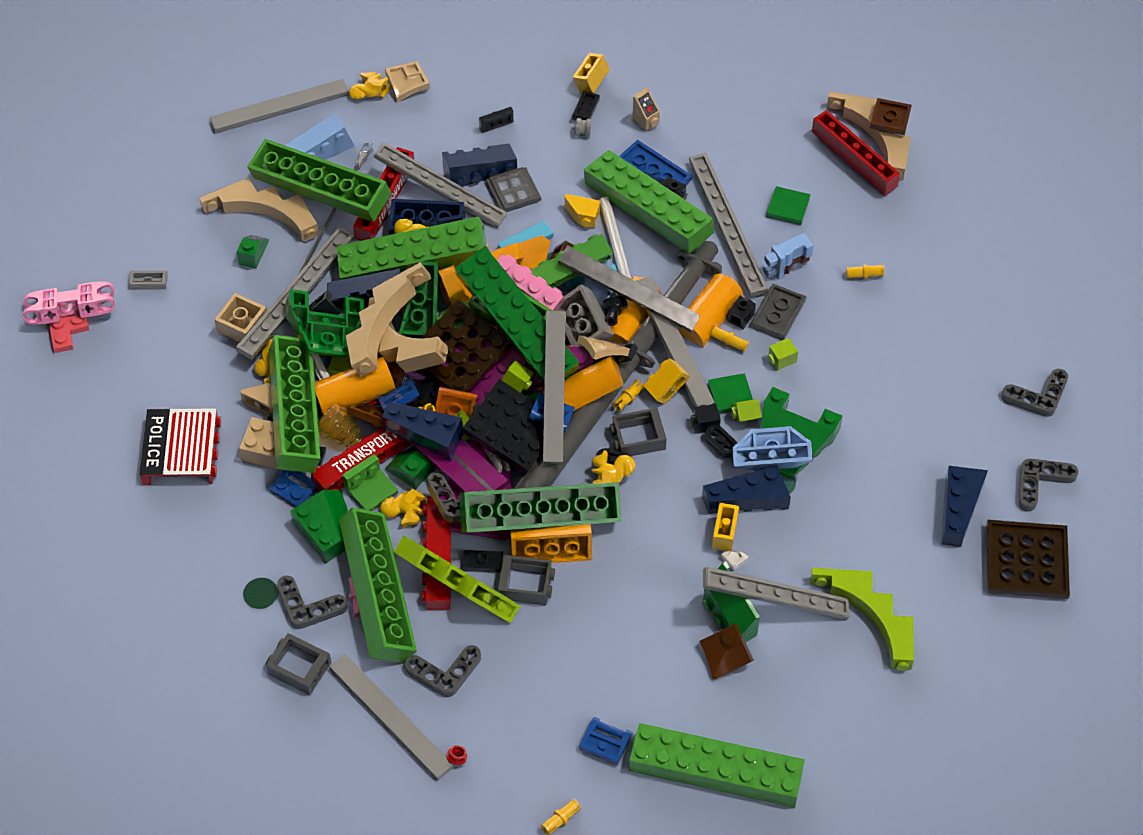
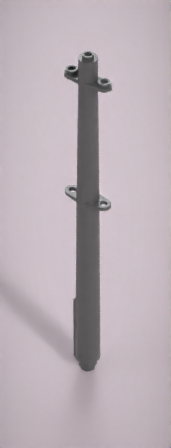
M704 241L695 254H689L684 250L678 251L676 258L679 262L685 264L686 267L663 296L681 305L703 273L710 275L721 274L722 266L718 262H712L718 253L717 245L712 241ZM649 315L626 344L611 341L621 346L635 343L638 347L632 361L617 364L623 384H625L638 365L652 368L655 365L654 359L646 354L659 336ZM623 386L582 406L573 413L563 434V464L543 463L542 451L529 472L522 477L514 489L551 487Z

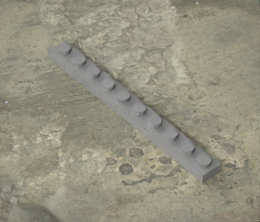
M706 152L689 156L690 165L750 297L768 293L766 282Z
M339 226L236 346V351L252 360L286 320V300L290 289L310 292L338 259L337 246L351 243L354 240V234Z

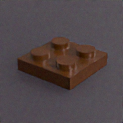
M877 98L870 129L905 136L912 105Z

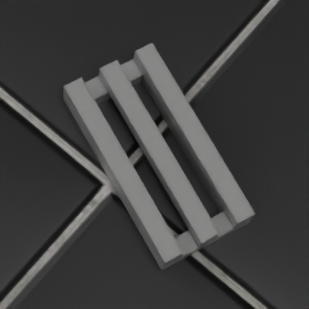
M167 270L130 271L129 289H166L168 272Z

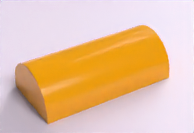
M724 274L713 275L688 307V309L700 315L692 332L677 326L681 336L704 348L712 338L711 333L714 327L717 326L719 328L728 317V311L739 296L743 297V291L738 283Z
M631 277V279H633V280H639V279H642V278H643V277ZM626 299L628 307L621 311L617 324L610 326L614 336L607 341L626 344L648 316L646 309Z
M608 356L564 379V403L574 407L575 411L623 386L620 370L614 358Z
M384 357L377 358V369L362 377L354 368L315 382L316 398L325 419L349 410L352 405H363L396 390Z
M590 524L510 530L512 556L552 560V563L592 561V533Z

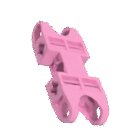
M103 281L79 284L77 290L58 292L57 288L29 293L23 299V305L26 308L23 311V319L28 324L36 325L59 322L60 316L80 313L81 318L109 313L115 307V301L112 298L115 293L114 286L109 282ZM108 287L111 289V292L102 293L101 289ZM35 299L37 303L30 305L27 303V300ZM109 301L112 304L109 307H104L101 303ZM28 313H35L37 316L34 319H30L26 315Z

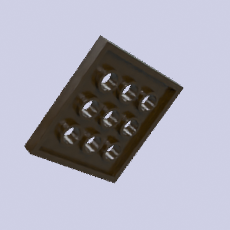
M457 300L421 338L439 337L442 340L445 335H451V339L447 342L443 341V343L448 347L446 359H451L452 363L448 366L439 364L424 369L449 389L466 393L470 392L512 346L503 333L460 300ZM457 322H464L461 328H455ZM471 332L478 333L475 338H468V335ZM484 343H491L488 349H482ZM458 346H465L462 352L455 351ZM472 356H478V360L475 363L469 362ZM463 369L466 371L463 376H456L459 370Z
M987 520V593L1069 599L1067 525ZM1009 537L1012 543H1005L1002 538ZM1022 539H1030L1032 544H1024ZM1049 540L1052 546H1045L1042 541ZM1009 554L1013 559L1010 561L1005 560L1002 555ZM1030 556L1033 561L1026 562L1022 557ZM1049 557L1052 559L1053 563H1045L1043 561V558ZM1003 572H1010L1012 573L1013 577L1006 578L1003 575ZM1029 573L1033 576V579L1028 580L1024 578L1023 574ZM1050 575L1053 577L1054 580L1047 581L1043 578V576Z

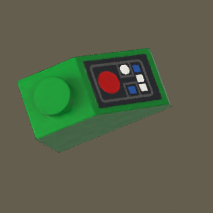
M255 235L243 237L237 249L239 265L257 269L269 239Z

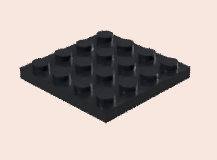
M498 379L463 426L461 432L524 474L529 472L543 451L544 423L536 419L534 421L528 419L535 402L501 379Z

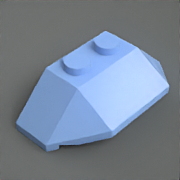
M791 426L751 429L733 447L734 467L757 471L777 465L778 469H787L813 461L811 441Z

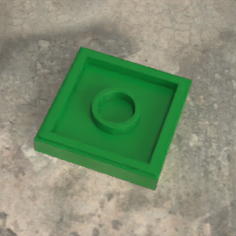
M776 186L766 217L802 225L811 194Z
M745 373L708 380V386L715 404H717L719 414L731 412L733 403L753 400Z

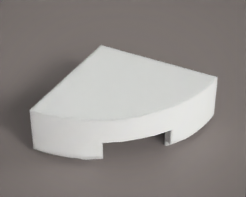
M726 551L720 556L733 571L749 559L743 552Z

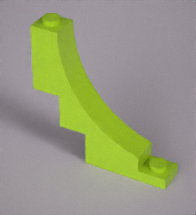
M403 535L394 550V553L509 623L512 622L521 607Z
M812 568L810 584L817 586L830 585V595L848 598L850 604L862 611L875 624L887 645L891 668L899 671L912 670L914 663V617L893 615V594L873 593V571Z

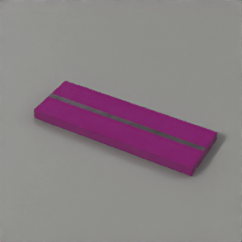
M461 438L451 462L446 460L444 456L436 455L423 446L419 447L413 441L407 440L462 492L502 490L509 484L508 480L463 438Z

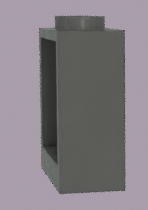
M658 408L612 416V424L609 426L611 435H615L616 438L614 440L616 451L635 456L666 450L667 438ZM651 423L655 439L624 445L620 429Z
M504 555L498 592L512 601L546 605L547 598L552 596V586H549L550 580H554L555 568H552V560ZM518 570L545 574L542 592L510 589L511 571Z
M287 633L285 638L280 639L274 654L268 657L266 668L268 675L311 695L332 661L330 653ZM291 646L317 658L305 678L278 666Z

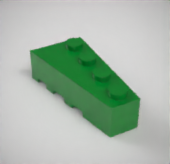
M419 261L429 272L431 279L415 287L416 295L407 302L399 330L400 335L421 339L437 322L438 262Z

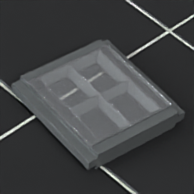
M526 167L517 168L486 179L498 207L505 212L532 205L542 200Z

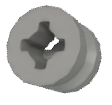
M577 118L576 136L581 134L590 136L591 119L582 120Z

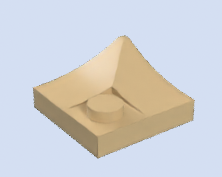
M418 61L385 68V75L389 79L388 81L396 102H400L414 93L430 88V83Z
M580 335L577 343L588 350L592 359L611 355L628 356L630 350L609 341Z

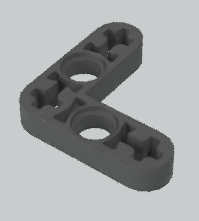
M1059 368L1053 370L1043 395L1013 384L1006 385L1002 391V399L1006 403L1046 417L1052 416L1067 383L1068 373ZM1058 376L1061 377L1059 384L1055 383ZM1048 390H1056L1058 395H1050ZM1024 398H1032L1034 403H1026Z
M1031 458L1025 459L1020 469V508L1024 511H1032L1036 508L1039 480L1072 483L1078 476V468L1071 463ZM1027 466H1031L1032 471H1029ZM1052 468L1055 473L1047 474L1044 469ZM1024 482H1032L1034 484V487L1027 488L1025 487ZM1027 495H1030L1031 504H1027Z
M431 473L428 476L426 486L443 519L450 523L461 521L459 500H456L445 477L440 473ZM439 495H446L449 499L442 500L439 498Z
M286 575L278 580V590L291 624L297 629H303L342 615L347 610L346 598L339 594L305 605L293 577ZM285 583H288V585H290L291 592H287V589L284 586ZM292 598L299 600L295 606H290L288 601ZM339 602V604H341V607L337 608L335 603ZM317 608H323L325 610L324 613L319 616L315 615L313 612ZM297 616H301L303 620L299 621Z
M474 645L465 647L446 672L417 655H412L406 659L405 668L410 676L439 694L451 697L456 694L480 663L481 651ZM475 653V657H471L468 660V654L472 655ZM416 663H418L419 668H411V664L415 665ZM457 667H463L466 671L462 675H457L454 673V670ZM429 672L437 674L434 680H428L425 676ZM444 684H445V685L451 684V685H452V688H449V687H448L447 689H445V688H444Z

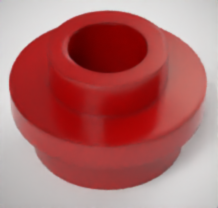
M454 745L447 751L446 758L453 765H463L467 760V753L464 747Z

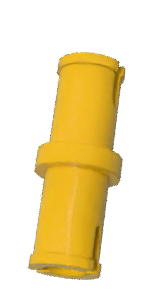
M863 264L861 267H846L847 279L862 277L868 279V277L884 276V265L867 266V264Z
M717 326L712 330L711 337L724 342L728 347L732 346L742 352L746 351L749 341Z
M637 379L628 389H624L621 395L612 402L613 409L618 406L616 411L621 412L628 403H632L635 397L645 388L643 382L638 385L640 380Z
M571 799L563 808L554 811V815L540 825L542 831L546 835H551L561 825H566L568 819L581 810L579 803L575 799Z

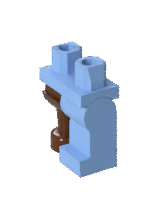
M802 233L781 243L779 246H772L771 253L764 256L767 265L763 267V272L767 278L775 275L778 279L783 278L784 274L790 273L794 264L798 262L803 264L810 260L814 245L805 233Z

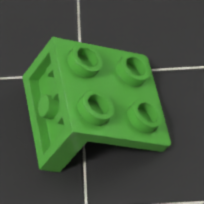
M375 454L343 474L344 487L364 510L371 511L386 498H390L398 493V488L381 471L379 459Z

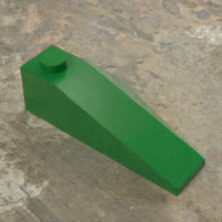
M412 446L398 454L387 465L386 470L416 490L436 467Z

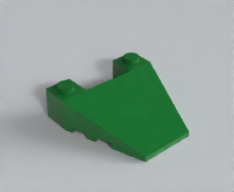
M290 289L286 300V319L307 351L313 354L347 357L349 351L346 335L359 329L361 323L359 312L364 310V299L345 296L340 310L341 315L309 311V291Z
M772 386L764 401L761 429L791 426L811 441L812 459L817 457L825 447L830 446L835 440L841 428L843 416L824 409L819 421L814 422L786 410L790 394ZM809 463L795 468L779 469L781 475L792 479Z

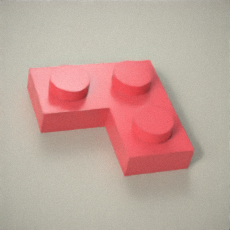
M80 313L60 317L59 322L49 323L55 353L74 349L71 334L90 331L87 317L81 318Z

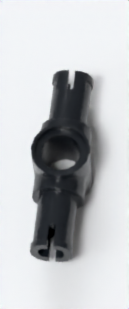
M612 292L610 297L603 301V307L607 313L605 321L609 326H615L621 311L628 307L626 298L615 292Z

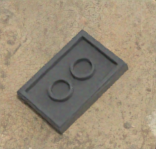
M772 284L751 321L750 328L784 340L802 309L807 296Z

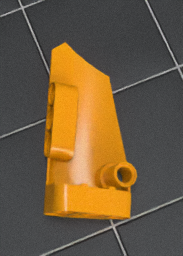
M540 235L521 243H514L494 250L491 254L496 260H498L502 253L506 256L510 255L516 259L517 264L521 267L526 266L533 269L541 261L546 260L551 241ZM454 265L438 271V288L448 309L457 300L465 301L466 303L472 297L471 293L456 276V267Z

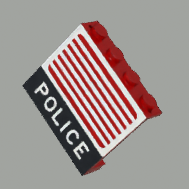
M147 409L140 467L142 484L151 485V477L208 476L209 483L213 484V477L217 476L215 460H218L219 457L218 449H216V444L220 443L218 427H221L222 423L221 416H218L217 410Z

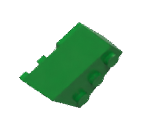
M322 490L290 511L293 524L325 563L346 551L339 519L348 512L341 490Z
M725 561L717 569L728 571L730 567ZM704 589L702 604L707 612L710 611L712 613L714 621L719 627L725 629L737 623L745 642L757 636L760 616L749 598Z

